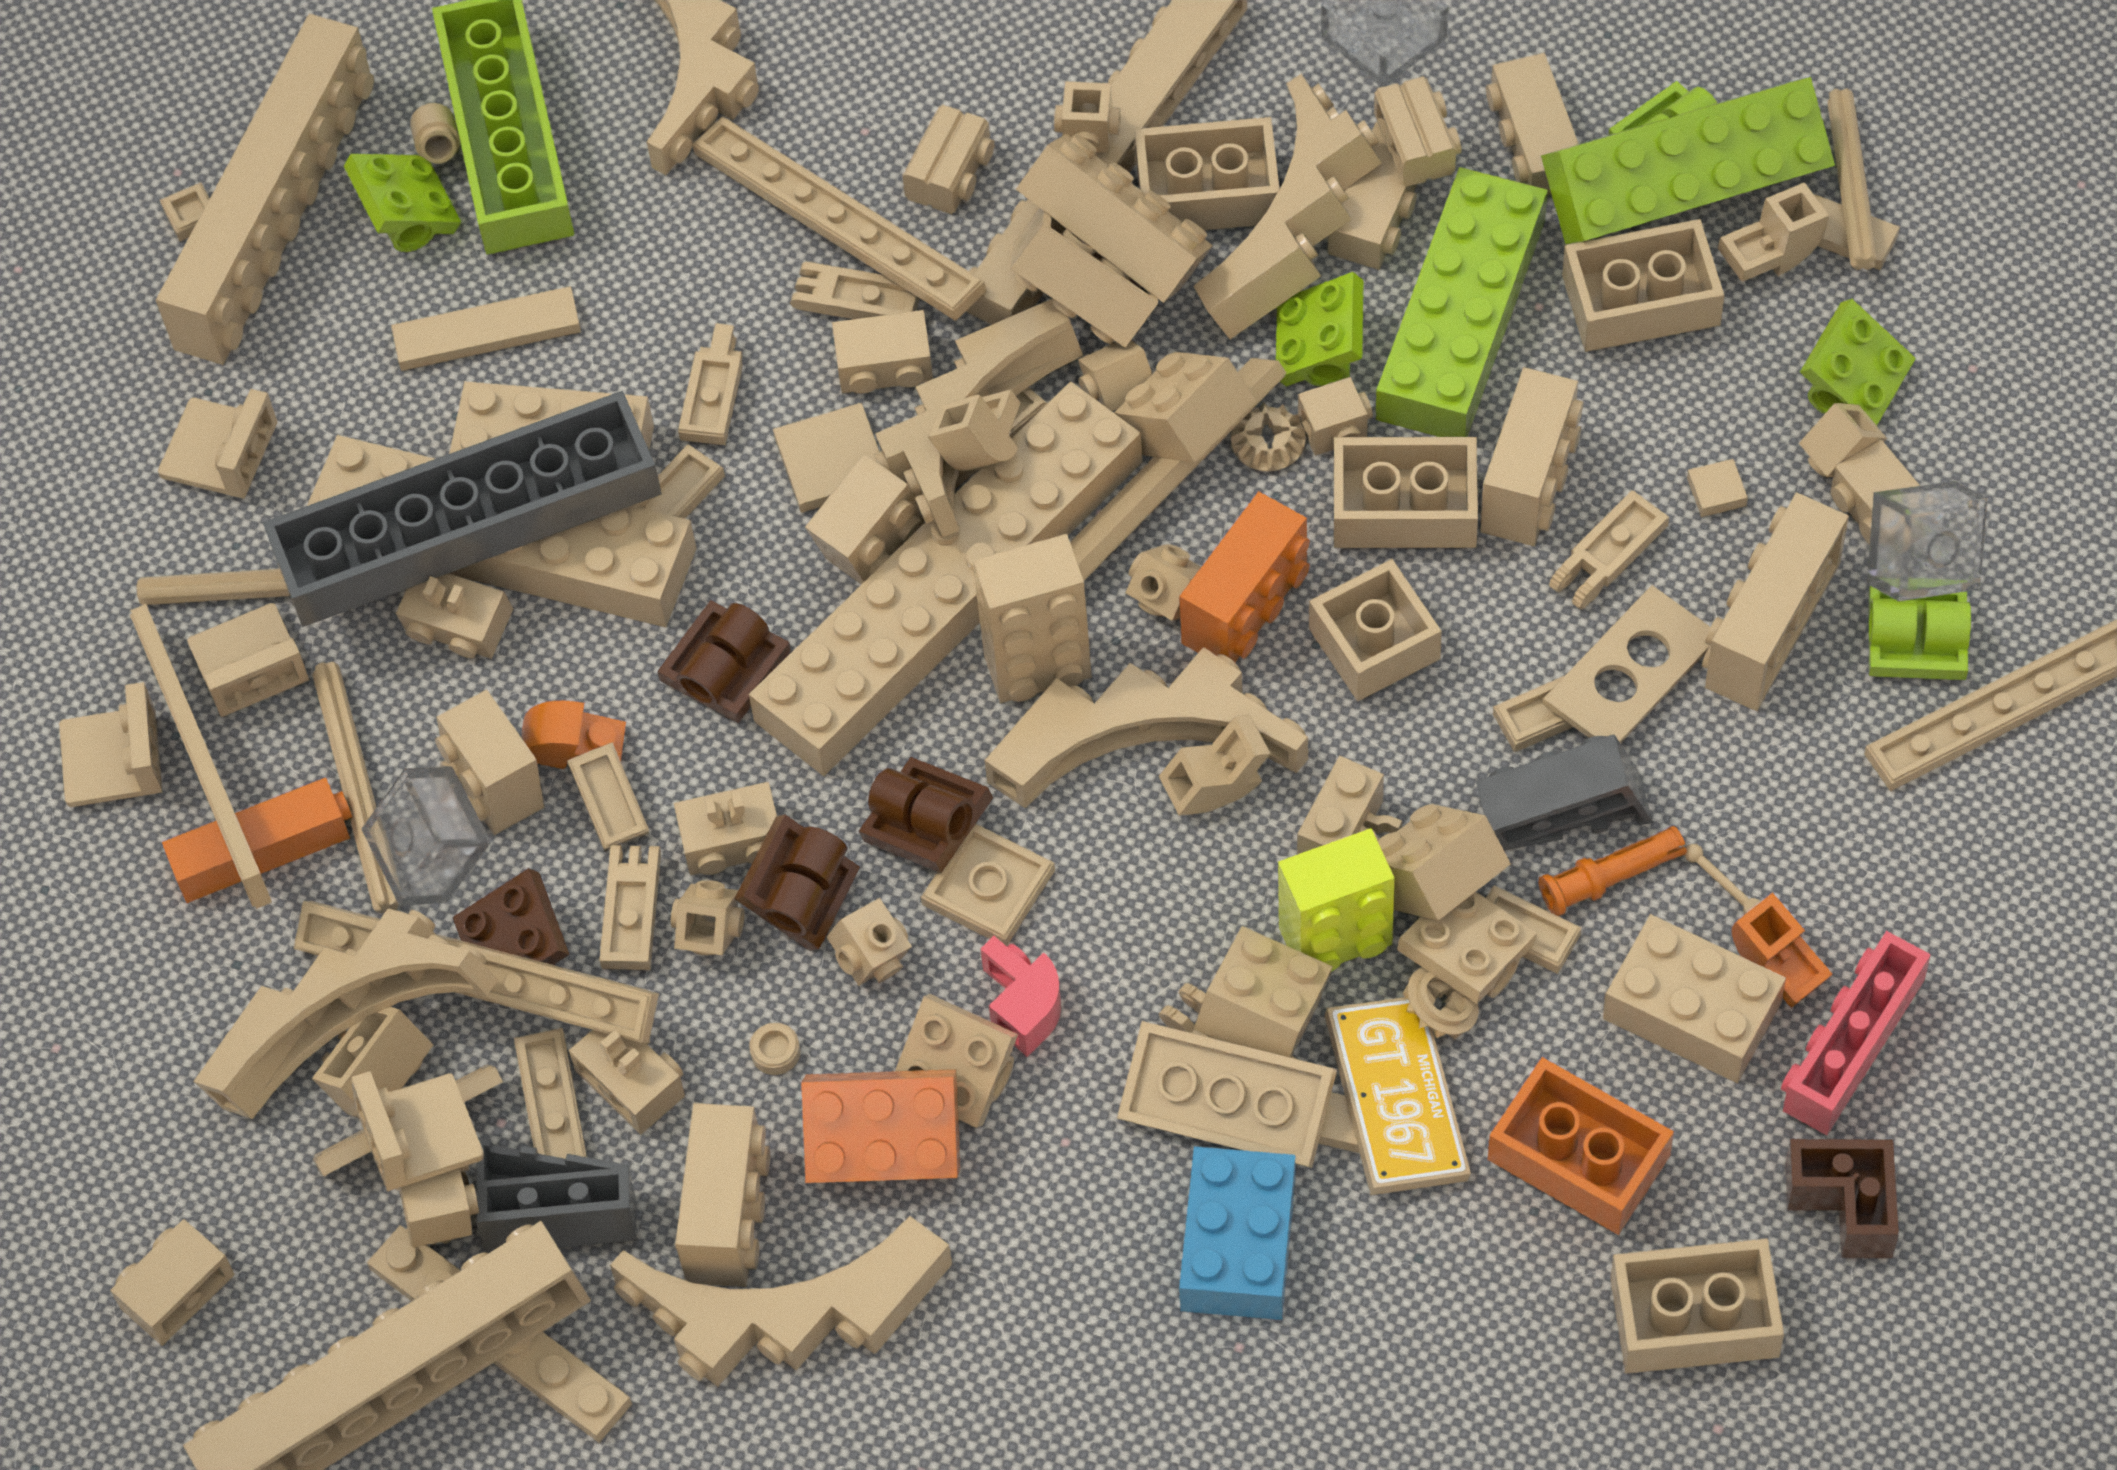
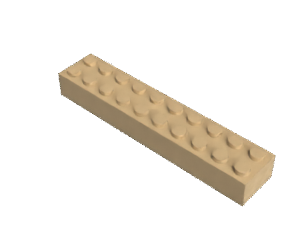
M1070 381L1011 438L1018 447L1017 452L1011 459L982 467L955 493L954 510L960 528L959 531L942 538L935 520L927 524L924 523L749 693L754 722L818 773L825 776L980 623L973 560L1060 535H1069L1142 463L1141 433Z

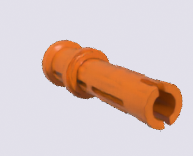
M1671 826L1656 835L1617 850L1603 858L1593 860L1584 857L1576 861L1575 867L1553 877L1548 873L1539 877L1538 883L1542 898L1552 914L1561 916L1565 914L1566 908L1588 898L1592 901L1602 898L1603 894L1606 893V888L1650 870L1669 860L1686 855L1687 849L1683 846L1685 841L1680 831L1675 826Z

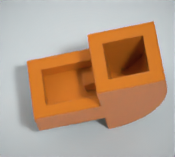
M566 700L548 701L537 704L527 711L523 720L521 738L537 759V764L565 770L567 760L609 743H613L621 762L626 722L583 712L585 703Z
M1772 892L1732 926V937L1741 957L1786 977L1783 999L1792 1009L1833 974L1801 937L1805 931L1804 928Z

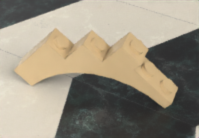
M654 0L672 25L680 48V64L676 88L664 117L647 140L651 166L664 175H667L676 163H681L687 158L694 141L703 131H707L715 123L718 113L734 120L744 107L747 108L754 102L758 94L759 85L755 63L733 52L741 37L737 9L721 0Z
M1302 74L1286 83L1295 103L1297 133L1294 154L1282 186L1268 211L1249 236L1218 267L1194 285L1205 308L1229 339H1232L1321 277L1312 259L1318 256L1313 246L1352 220L1342 204L1349 199L1344 190L1382 164L1372 148L1380 142L1365 120L1356 124L1347 110L1339 114L1322 86L1318 83L1311 88Z
M1053 299L955 340L962 358L954 361L955 370L916 386L922 402L921 405L914 407L917 416L875 433L882 449L881 452L874 454L877 463L908 484L915 496L925 523L927 524L935 520L942 538L959 531L960 528L954 510L955 483L959 470L954 469L944 460L928 438L940 405L979 394L981 397H985L1010 389L1017 396L1050 372L1082 357L1083 354L1070 319L1052 304Z
M1203 647L1169 688L1164 680L1153 671H1142L1131 663L1127 665L1095 703L1082 688L1075 685L1069 687L1056 678L984 761L987 783L1026 808L1050 784L1085 762L1117 749L1153 741L1197 740L1213 743L1234 716L1251 715L1271 753L1268 758L1295 773L1308 760V736H1306L1304 730L1296 722L1287 718L1282 720L1268 711L1264 703L1250 693L1243 694L1242 672L1237 664L1229 657L1222 654L1216 656Z
M388 908L358 952L347 949L343 953L324 947L294 991L284 988L280 992L261 986L193 1082L222 1109L253 1119L275 1090L307 1058L335 1036L364 1018L399 1002L429 994L465 992L488 996L498 979L484 965L487 959L482 953L464 943L460 947L450 945L433 932L436 927L435 924L422 913L411 910L407 914Z
M909 1216L882 1243L850 1264L812 1280L775 1288L726 1289L691 1283L655 1270L624 1250L610 1264L616 1283L614 1289L617 1294L633 1307H637L640 1303L654 1313L652 1318L658 1326L668 1334L676 1336L674 1342L679 1355L678 1364L694 1379L701 1381L705 1377L718 1387L755 1344L759 1351L773 1363L780 1365L784 1361L797 1371L835 1326V1331L846 1343L857 1349L863 1345L876 1354L951 1267L952 1258L948 1243Z

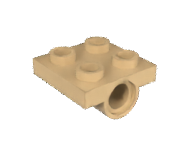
M1475 892L1439 921L1420 917L1399 938L1397 950L1478 1004L1485 995L1494 998L1507 986L1519 965L1520 959L1535 944L1537 932Z
M928 994L922 999L895 1071L956 1069L958 1120L978 1128L984 1124L992 1102L1000 1096L1009 1080L1014 1065V1057L1011 1056V1052L1018 1034L932 994Z

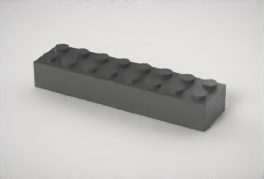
M622 390L262 523L302 627L424 583L428 581L430 576L434 578L443 576L662 495L655 463Z

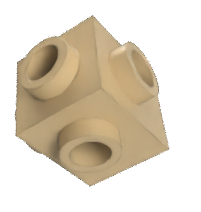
M1065 81L1063 105H1056L1054 131L1063 135L1068 134L1072 138L1077 134L1094 145L1097 152L1109 153L1111 135H1119L1121 121L1120 107H1112L1111 83Z
M1170 544L1141 552L1134 559L1129 569V576L1132 579L1125 593L1138 600L1139 607L1149 614L1165 616L1171 621L1179 619V596L1201 566L1189 560L1190 555L1185 550Z
M711 880L690 884L682 897L674 900L672 907L671 927L676 928L674 949L688 950L700 955H723L733 939L741 936L744 926L745 910L738 907V901L734 899L738 890L725 889L723 883Z
M880 898L842 918L827 936V939L836 951L838 964L844 972L852 975L858 986L874 977L878 983H881L895 975L903 968L900 960L912 947L908 941L905 927L898 919L892 917Z

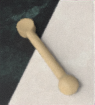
M1690 844L1686 847L1687 853L1684 855L1686 860L1691 863H1698L1744 907V915L1761 902L1756 898L1749 899L1703 856V849L1700 845Z

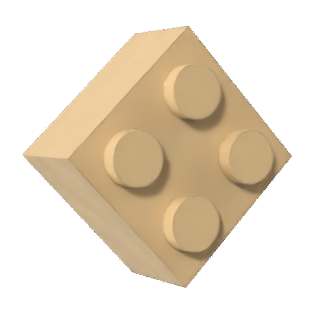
M1174 352L1158 362L1156 371L1144 383L1135 386L1127 393L1126 401L1114 413L1141 433L1142 455L1196 463L1257 400L1229 358Z
M864 453L805 528L826 560L862 584L924 524V519L908 484Z
M1393 559L1309 601V630L1357 702L1440 660L1442 631Z
M487 689L436 717L440 736L435 738V742L444 758V761L440 763L441 770L453 788L460 785L467 795L464 798L466 807L477 823L485 821L492 833L496 835L544 808L537 759Z
M1434 804L1419 808L1410 816L1411 821L1397 832L1389 833L1377 840L1395 878L1394 910L1436 921L1442 919L1511 865L1486 815Z
M1241 926L1206 992L1194 1030L1217 1040L1291 1058L1319 1005L1333 966Z

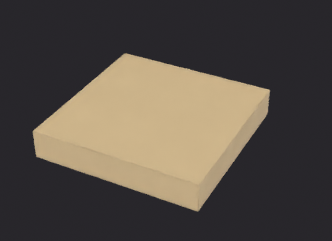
M862 402L773 429L774 438L801 513L821 507L864 453L876 461L874 454L879 452Z
M975 824L943 872L936 873L921 896V902L923 906L988 939L995 936L1007 946L1055 872V863Z

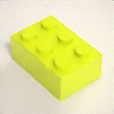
M1372 828L1278 861L1279 930L1286 946L1333 966L1331 972L1336 970L1341 963L1361 957L1367 959L1375 957L1393 943L1395 878Z

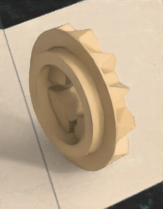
M1265 402L1259 408L1251 410L1231 433V446L1236 457L1246 466L1259 471H1277L1290 466L1302 454L1306 441L1305 429L1300 422L1298 414L1292 415L1283 404L1279 408L1268 407ZM1265 425H1269L1273 434H1276L1274 435V442H1272V449H1268L1267 443L1263 436H1261Z
M1423 967L1417 969L1408 978V985L1402 994L1410 1001L1406 1012L1416 1014L1420 1018L1419 1028L1429 1026L1433 1029L1436 1038L1448 1034L1455 1040L1475 1025L1479 1015L1478 1004ZM1446 995L1447 999L1444 1001L1446 1004L1442 1010L1437 1009L1434 1006L1435 1000Z

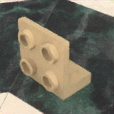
M250 389L244 404L238 405L237 408L198 398H190L158 468L160 478L245 499L278 423L268 393Z
M274 603L267 604L195 634L187 640L221 717L309 681L300 652L294 639L290 638Z
M144 682L125 685L126 704H120L119 711L60 721L64 796L68 807L163 793L156 710Z
M371 1071L351 1077L355 1108L387 1192L483 1160V1149L452 1074H445L392 1092H388L386 1087L377 1089Z

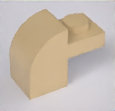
M1804 182L1766 198L1760 221L1720 237L1717 249L1741 282L1771 269L1774 270L1777 276H1780L1800 264L1814 251L1823 238L1829 215Z
M1010 389L985 397H981L979 394L942 404L928 438L944 460L959 471H969L1007 461L1018 450L1009 433L1020 406V401Z
M1251 715L1234 716L1212 745L1181 748L1159 775V778L1179 816L1206 813L1237 801L1255 789L1262 782L1257 770L1271 753Z

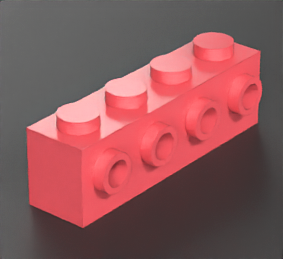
M1888 931L1885 932L1875 949L1870 947L1866 949L1855 969V974L1858 976L1850 988L1843 986L1836 996L1830 1009L1833 1016L1826 1027L1819 1024L1813 1032L1806 1046V1051L1809 1053L1801 1066L1795 1063L1787 1073L1781 1086V1090L1786 1092L1783 1112L1826 1136L1828 1135L1925 981L1931 954Z

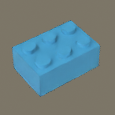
M1194 1146L1179 1284L1180 1311L1282 1320L1296 1181L1295 1155Z

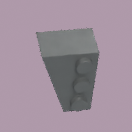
M1615 734L1588 738L1580 746L1563 752L1551 751L1541 754L1535 761L1516 768H1499L1493 771L1489 777L1476 781L1484 815H1486L1503 850L1563 840V830L1590 825L1593 834L1608 831L1607 822L1636 817L1638 825L1653 823L1640 772Z
M478 1137L483 1149L484 1158L482 1161L476 1162L477 1202L479 1208L477 1224L486 1253L489 1254L506 1243V1238L519 1227L524 1225L533 1226L542 1221L558 1248L637 1240L636 1197L627 1164L567 1154L566 1158L538 1154L537 1148L521 1145L520 1150L494 1146L490 1139Z

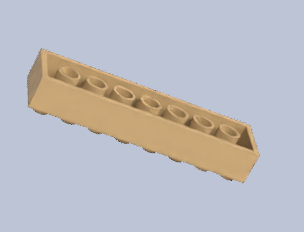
M310 13L304 21L156 298L157 306L175 351L224 365L230 351L237 349L243 336V327L250 313H255L260 306L264 286L269 277H274L278 272L281 254L288 241L295 239L300 226V218L306 206L314 203L318 194L319 182L325 170H330L335 163L339 143L344 134L348 135L351 132L355 123L356 111L361 101L368 99L372 92L374 76L369 69L366 48L363 47L358 27Z
M337 435L307 506L418 466L435 458ZM629 506L449 574L666 628L697 548L691 520Z
M542 1221L533 1226L524 1225L514 1230L506 1238V1243L489 1254L483 1252L468 1259L463 1264L461 1271L449 1279L434 1281L425 1286L417 1294V1299L401 1309L393 1308L380 1314L373 1321V1326L358 1336H348L337 1341L329 1348L328 1354L311 1365L303 1364L292 1369L283 1378V1383L267 1393L259 1392L249 1396L241 1402L238 1411L224 1420L211 1421L201 1426L194 1433L193 1439L185 1443L183 1447L196 1470H324L591 1302V1299Z

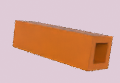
M326 777L235 813L260 874L350 839L344 821L353 818L343 792L340 791L333 794ZM217 821L162 842L186 903L242 882Z

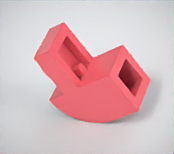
M993 936L980 949L983 971L1004 987L1005 990L989 1005L990 1019L992 1023L1018 1034L1014 1046L1028 1057L1053 1032L1059 1021L1061 997L1057 970L1044 952L1031 964L1026 954L1016 945L1009 944L1006 946Z

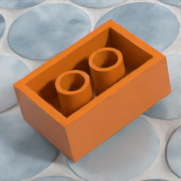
M1259 491L1179 596L1181 644L1197 653L1204 647L1216 656L1222 654L1229 657L1235 663L1239 657L1245 659L1251 653L1257 642V633L1265 622L1272 623L1277 618L1284 604V596L1291 587L1298 588L1308 574L1310 564L1307 562V550L1310 540L1307 538V517Z
M1541 1057L1489 1135L1488 1160L1619 1235L1669 1159L1674 1131Z
M956 1069L806 1074L803 1078L801 1089L805 1183L958 1178L960 1172Z

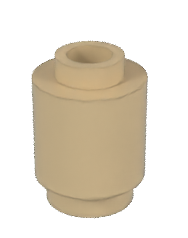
M428 103L422 105L413 113L410 127L417 153L432 163H444L450 160L456 154L460 145L455 118L451 110L439 103Z

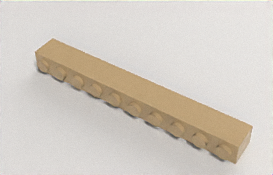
M1172 0L1168 7L1163 6L1158 10L1152 23V29L1144 39L1139 38L1130 51L1128 62L1121 71L1116 70L1108 80V83H1111L1112 107H1120L1121 109L1119 135H1111L1109 153H1095L1098 158L1107 165L1116 163L1129 173L1136 165L1134 129L1163 127L1247 11V0ZM1029 199L1027 201L1021 200L1017 204L1011 216V223L1003 234L998 233L993 237L987 249V256L979 267L974 266L969 270L970 273L985 282L987 291L966 312L991 325L1034 307L1044 293L1040 289L1033 292L1022 286L1014 278L1015 272L1010 269L1013 243L1039 209Z

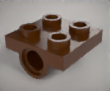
M710 600L657 671L659 681L739 723L751 707L749 693L790 654V642L770 632L763 618L747 606L731 603L728 608H725Z
M910 757L901 771L887 768L877 775L868 796L871 814L858 832L863 841L870 845L942 873L993 800V796L989 788Z
M784 814L775 817L734 899L807 950H818L860 866L845 856L848 848L840 838L821 828L803 827Z
M530 868L452 917L461 941L555 965L570 955L541 875Z

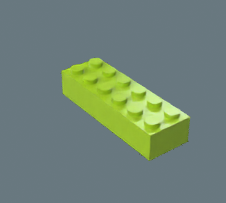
M466 0L433 7L432 13L486 255L575 236L522 0Z
M1811 77L1783 83L1541 155L1565 245L1590 240L1835 166Z
M1459 167L1376 389L1377 421L1437 437H1468L1546 221L1547 189Z

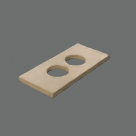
M1651 585L1543 698L1542 704L1588 738L1615 734L1619 742L1622 743L1705 655L1710 646L1705 643L1710 626ZM1651 636L1657 638L1666 646L1669 657L1660 666H1642L1630 657L1627 645L1636 637ZM1604 671H1621L1633 680L1636 693L1632 698L1623 702L1607 700L1596 690L1595 678Z

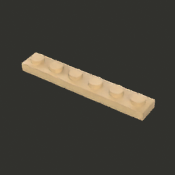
M401 1225L367 1261L368 1267L373 1273L410 1301L417 1299L419 1291L428 1284L438 1280L445 1281L461 1271L428 1245L412 1248L409 1233ZM541 1332L494 1362L496 1366L598 1443L632 1405L628 1395L544 1332Z

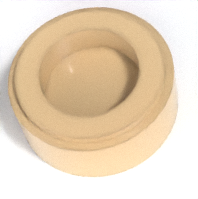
M769 1023L758 1028L751 1037L749 1044L751 1058L754 1065L763 1073L769 1075L784 1074L797 1064L800 1058L799 1040L797 1034L789 1026L782 1023Z

